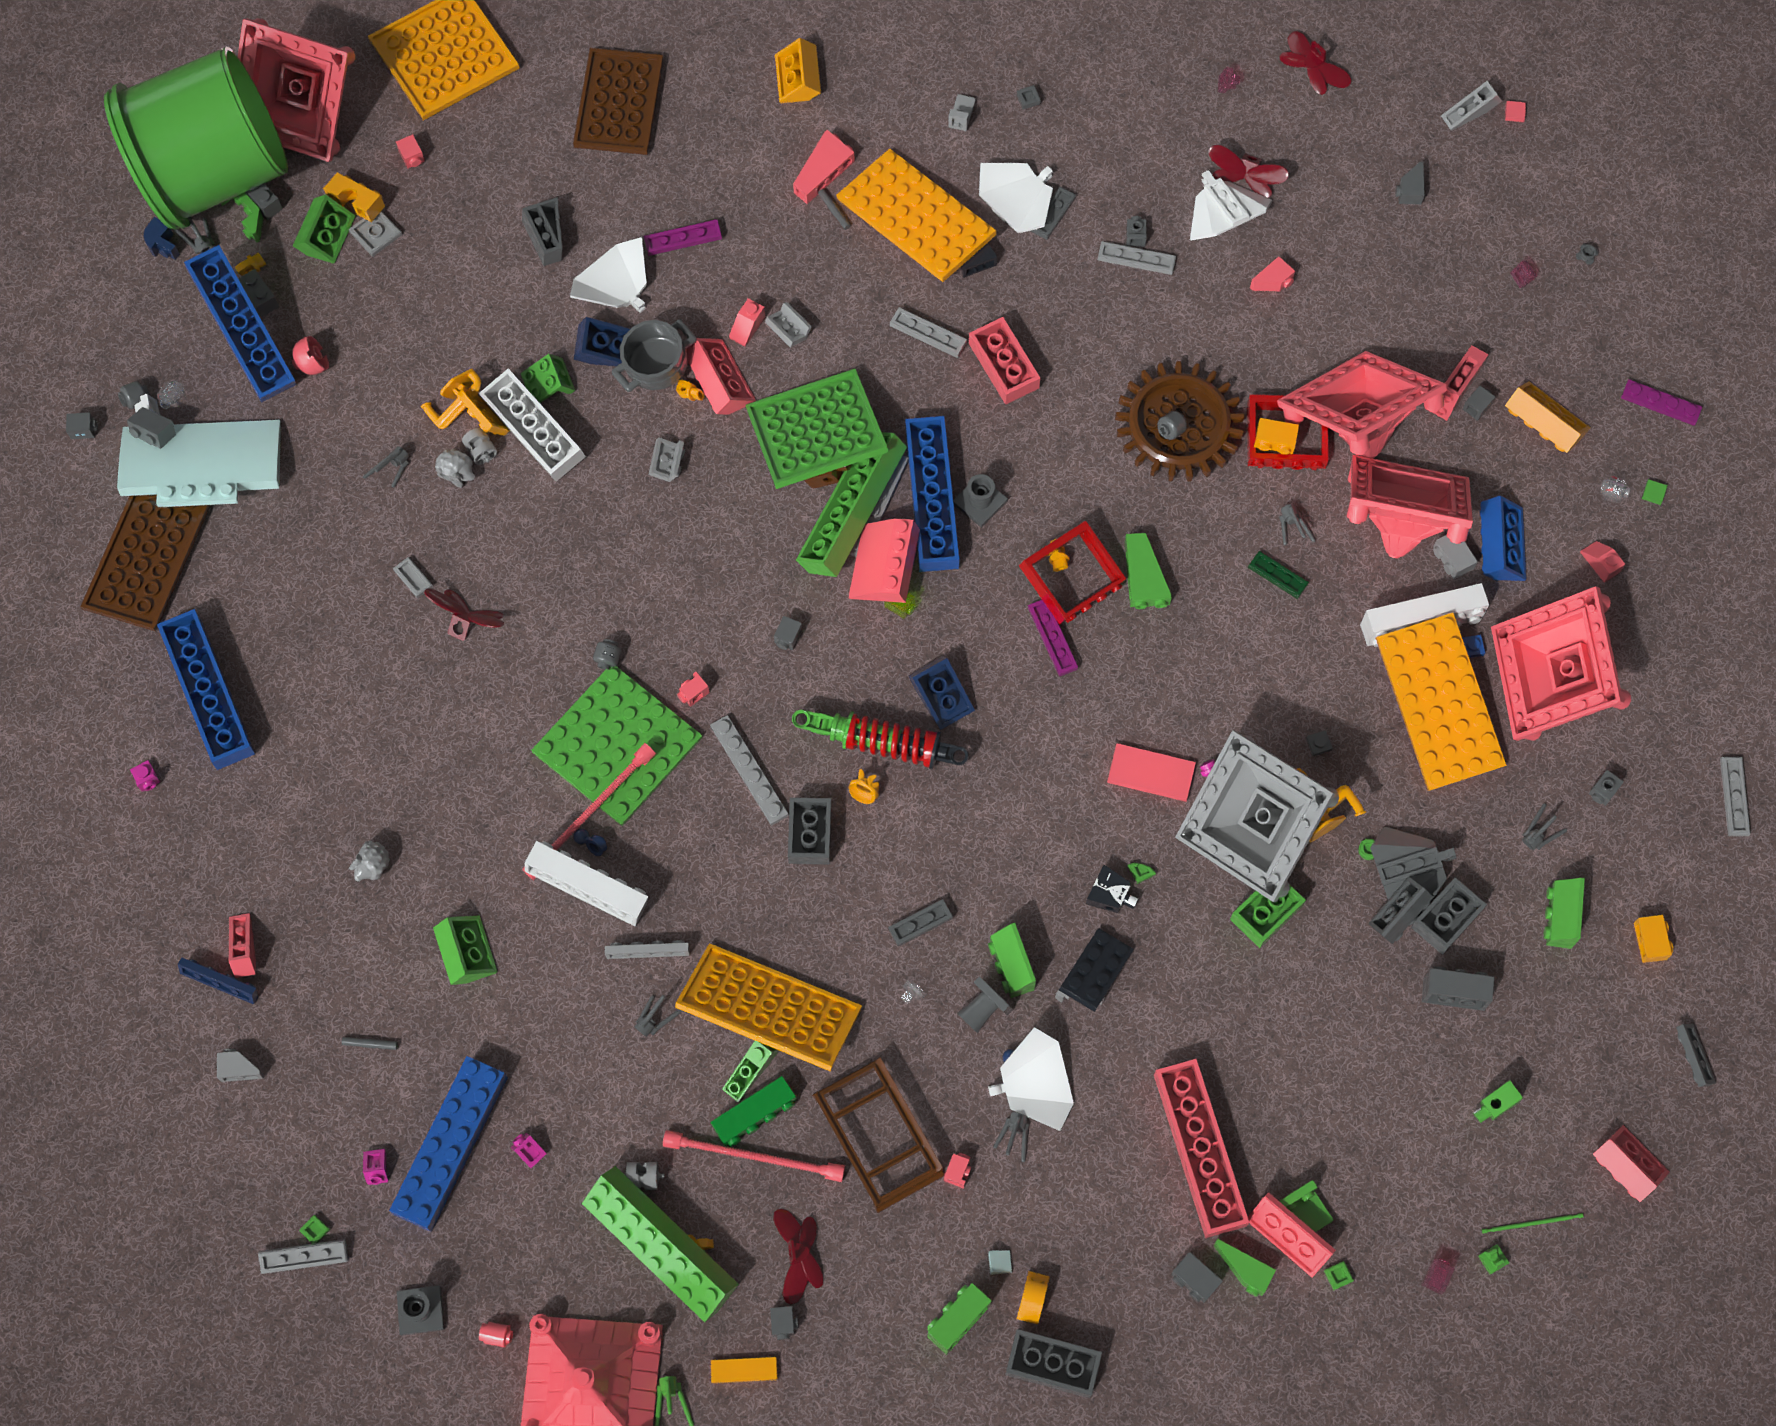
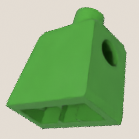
M1508 1081L1480 1102L1482 1107L1473 1112V1114L1480 1123L1489 1117L1495 1120L1520 1103L1523 1097L1512 1082ZM1496 1102L1499 1107L1494 1109L1491 1103Z

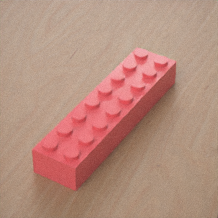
M1197 1059L1156 1070L1154 1078L1205 1238L1247 1227L1249 1220Z

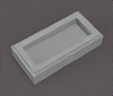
M409 557L393 568L394 572L417 599L424 594L425 589L433 587Z

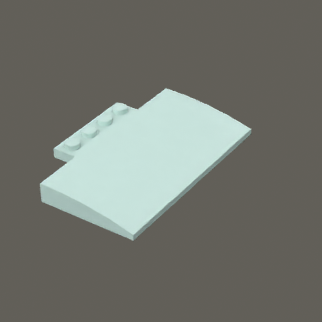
M280 420L175 424L176 436L161 449L149 445L139 438H134L129 432V427H123L117 483L120 496L157 494L156 503L158 507L235 504L238 503V491L279 489Z

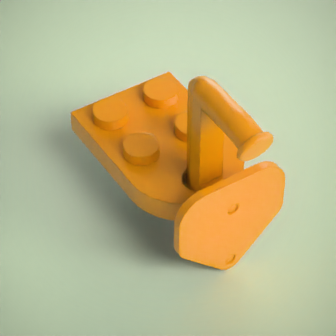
M473 368L453 377L442 388L440 393L443 397L456 400L441 416L432 408L431 402L421 405V408L424 409L427 416L439 429H446L467 407L468 414L480 422L479 426L485 432L505 436L510 431L478 396L481 388V379Z
M1297 768L1298 771L1307 775L1301 768ZM1342 785L1336 789L1339 794L1338 803L1334 807L1326 809L1318 824L1319 827L1313 832L1309 840L1310 843L1330 832L1346 819L1344 815L1330 818L1328 815L1331 810L1345 799L1353 807L1356 813L1355 816L1367 813L1349 786Z

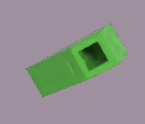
M754 1041L722 1090L739 1102L768 1067L779 1050Z

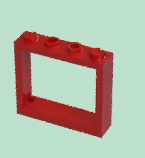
M1249 395L1247 402L1248 466H1258V468L1272 467L1274 469L1292 467L1294 470L1311 468L1315 471L1317 468L1326 469L1328 463V427L1321 425V455L1256 453V447H1254L1256 439V410L1283 411L1282 408L1278 407L1277 400L1284 396Z
M1086 521L1037 551L1019 565L1059 625L1064 621L1069 623L1077 617L1076 613L1079 611L1082 613L1088 611L1093 607L1091 605L1093 602L1097 601V603H1100L1106 599L1108 592L1112 591L1115 593L1122 588L1121 584L1126 580L1124 574ZM1080 536L1112 583L1065 613L1033 566Z

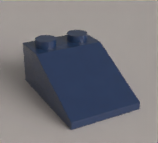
M585 317L578 324L574 360L594 365L618 366L622 363L620 359V345L625 334L630 329Z
M942 656L908 675L917 694L940 730L975 711L948 658Z

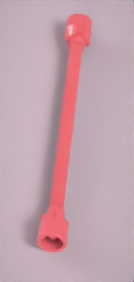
M644 743L633 754L635 758L632 760V763L562 833L563 835H560L561 837L553 842L552 849L558 850L571 837L570 835H573L574 831L576 832L583 822L604 803L603 801L607 800L614 790L633 773L634 769L636 770L642 764L645 766L656 755L653 749ZM526 873L533 881L536 879V877Z
M670 1130L665 1131L663 1147L667 1148L694 1147V1149L699 1148V1150H710V1152L715 1151V1153L718 1152L720 1154L739 1156L750 1160L755 1159V1161L779 1164L790 1168L795 1167V1169L819 1172L821 1173L820 1175L825 1176V1179L842 1182L845 1165L828 1162V1165H814L808 1162H798V1160L774 1157L763 1153L758 1154V1152L742 1151V1149L729 1148L728 1146H718V1144L713 1145V1143L689 1140L688 1137L683 1136V1133Z

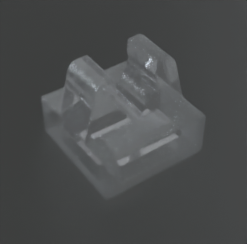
M907 980L903 985L907 991L901 999L906 1004H910L915 998L922 1000L927 994L915 982Z

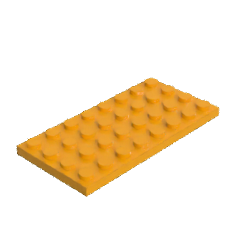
M890 148L836 195L841 203L942 282L949 278L997 235L993 227Z
M1449 613L1375 638L1428 791L1506 766L1454 613Z
M709 943L676 1001L675 1008L831 1071L861 1011L862 1005Z

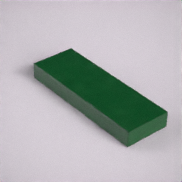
M1261 551L1256 554L1248 565L1250 570L1297 600L1309 584L1308 581Z

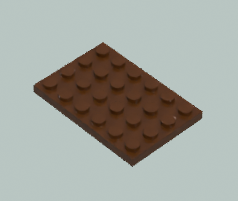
M597 48L589 49L573 140L574 148L648 155L663 55Z

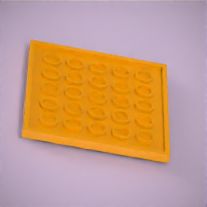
M434 0L368 35L369 41L423 121L520 69L519 64L475 0Z

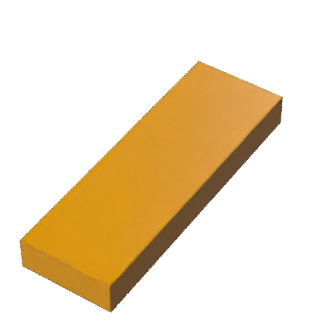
M776 1357L711 1360L712 1384L777 1380Z

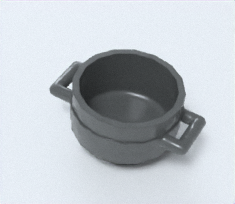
M681 319L676 320L671 325L659 320L643 321L633 326L625 334L620 345V359L622 363L612 370V375L627 392H631L638 386L649 390L665 389L675 384L684 375L688 364L687 348L697 341V337ZM677 329H680L682 333L687 337L685 341L682 340L680 334L677 332ZM624 370H626L629 378L632 380L630 383L621 374Z

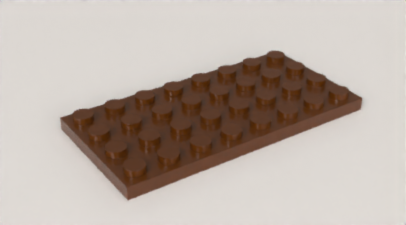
M157 494L129 496L80 606L82 610L156 632L157 624L162 619L211 505L158 507L156 503Z

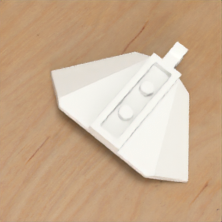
M981 163L979 196L992 208V211L1004 222L1006 221L1017 233L1045 227L1053 188L1044 183L1052 178L1051 174L1053 171L1047 166L1037 177L1028 163Z
M1209 170L1203 172L1202 177L1204 179H1202L1204 189L1195 199L1190 240L1217 236L1266 213L1272 200L1229 181H1223L1221 178L1215 180Z
M642 237L616 244L574 278L570 297L616 308L623 306L627 308L631 304L639 313L646 309L644 306L645 302L639 298L641 296L640 293L647 285Z
M1034 1027L1000 1067L1003 1083L989 1086L988 1090L990 1096L1005 1092L1011 1110L1060 1131L1074 1102L1059 1042Z

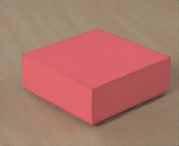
M1507 101L1505 120L1524 122L1526 103Z

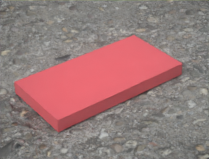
M1117 743L1107 783L1186 802L1196 762Z
M1269 1192L1248 1216L1249 1224L1311 1277L1318 1272L1336 1251Z

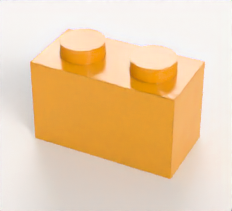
M1260 418L1254 447L1262 451L1273 450L1281 454H1293L1299 425Z
M1663 915L1641 917L1634 922L1642 963L1667 960L1673 953V944L1668 939L1669 927L1667 921H1664Z

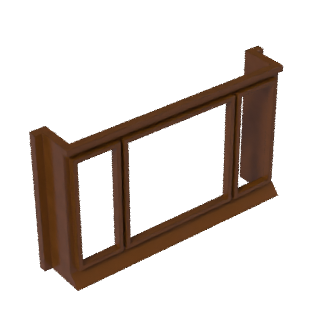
M881 1058L812 1095L815 1102H818L872 1199L877 1213L882 1212L945 1176L941 1163ZM873 1071L877 1073L883 1087L833 1113L825 1099L826 1097ZM887 1092L917 1145L875 1169L866 1172L840 1126L838 1119ZM921 1151L930 1170L880 1197L871 1178Z

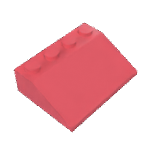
M890 519L865 524L861 531L849 599L906 603L920 531L914 520Z

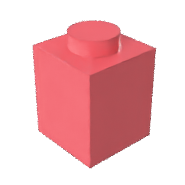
M413 134L396 141L399 153L407 168L417 167L425 161Z

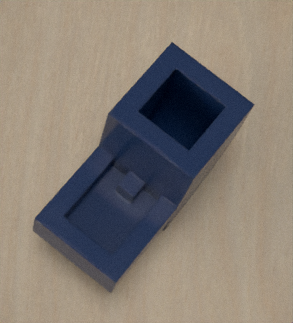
M153 217L144 230V241L151 254L156 257L160 253L165 258L171 257L174 260L180 255L176 246L168 242L174 235L172 230L166 227L158 218Z

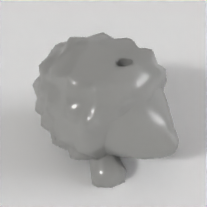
M454 448L445 450L436 459L435 471L437 475L452 482L459 488L463 486L462 481H472L475 478L472 472L473 463L471 457Z
M366 841L348 869L354 870L356 881H361L362 879L377 880L389 865V852L379 842Z

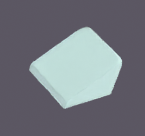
M1010 1251L988 1252L990 1275L1012 1273Z

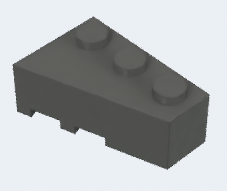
M558 197L522 208V222L543 266L561 261L562 241Z

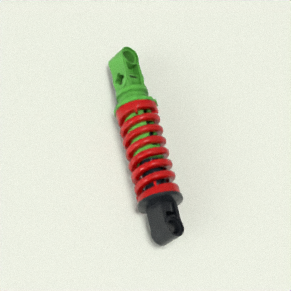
M798 710L792 716V722L796 727L821 735H830V741H841L843 749L854 750L859 745L860 751L863 753L867 752L870 748L872 755H876L880 751L882 757H887L891 753L893 760H897L901 755L903 762H908L912 757L913 764L917 765L923 761V765L932 770L936 761L962 766L969 760V753L963 747L942 743L941 732L939 731L932 732L927 730L924 738H920L921 729L916 728L913 736L909 735L910 726L908 725L904 727L902 733V730H899V723H895L893 728H890L889 721L885 720L883 725H878L879 719L874 718L872 723H869L868 716L865 715L861 721L853 711H851L848 717L841 716L839 713H836L833 717L805 710ZM800 714L807 716V722L804 725H799L797 722V717ZM959 750L965 753V759L961 762H957L954 759L955 752Z

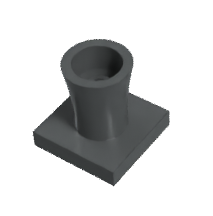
M984 474L973 476L969 480L967 487L953 500V504L981 528L1008 502V498L995 488L994 481Z
M980 976L974 983L982 992L966 1007L957 1012L977 1034L998 1008L1007 1016L1013 1011Z
M441 1286L397 1291L400 1336L444 1330ZM420 1305V1310L415 1312V1308Z

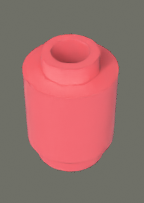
M493 1322L483 1323L479 1332L480 1341H484V1344L506 1347L507 1343H511L513 1331L510 1330L509 1325Z

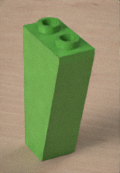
M1146 533L1126 534L1125 553L1130 607L1144 609L1147 606L1164 608L1170 605L1171 593Z

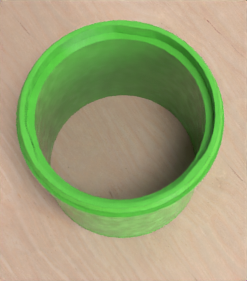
M224 47L131 87H127L123 83H117L112 86V89H108L104 95L106 116L121 156L144 199L159 220L169 229H185L191 225L188 218L288 172L285 152L267 107L246 68L229 47Z

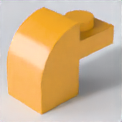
M1028 1271L1017 1319L1038 1325L1049 1276Z

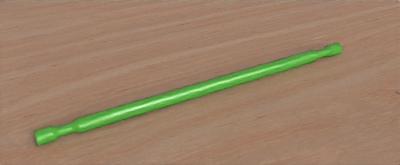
M1583 1214L1482 1229V1234L1573 1218H1583Z

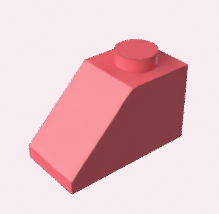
M1278 256L1252 279L1250 289L1253 291H1281L1284 287L1288 288L1294 282L1295 270Z
M748 298L737 314L729 338L746 347L765 319L764 306Z
M1598 541L1580 551L1604 583L1619 574L1625 566V563L1613 548Z

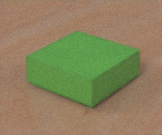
M1648 479L1642 499L1661 505L1667 485Z
M313 1215L299 1231L310 1242L318 1243L330 1229L316 1215Z
M1344 1261L1324 1270L1333 1291L1354 1281Z

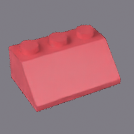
M1624 1125L1593 1154L1598 1163L1605 1166L1612 1173L1613 1178L1621 1182L1628 1190V1193L1639 1202L1649 1195L1670 1173Z

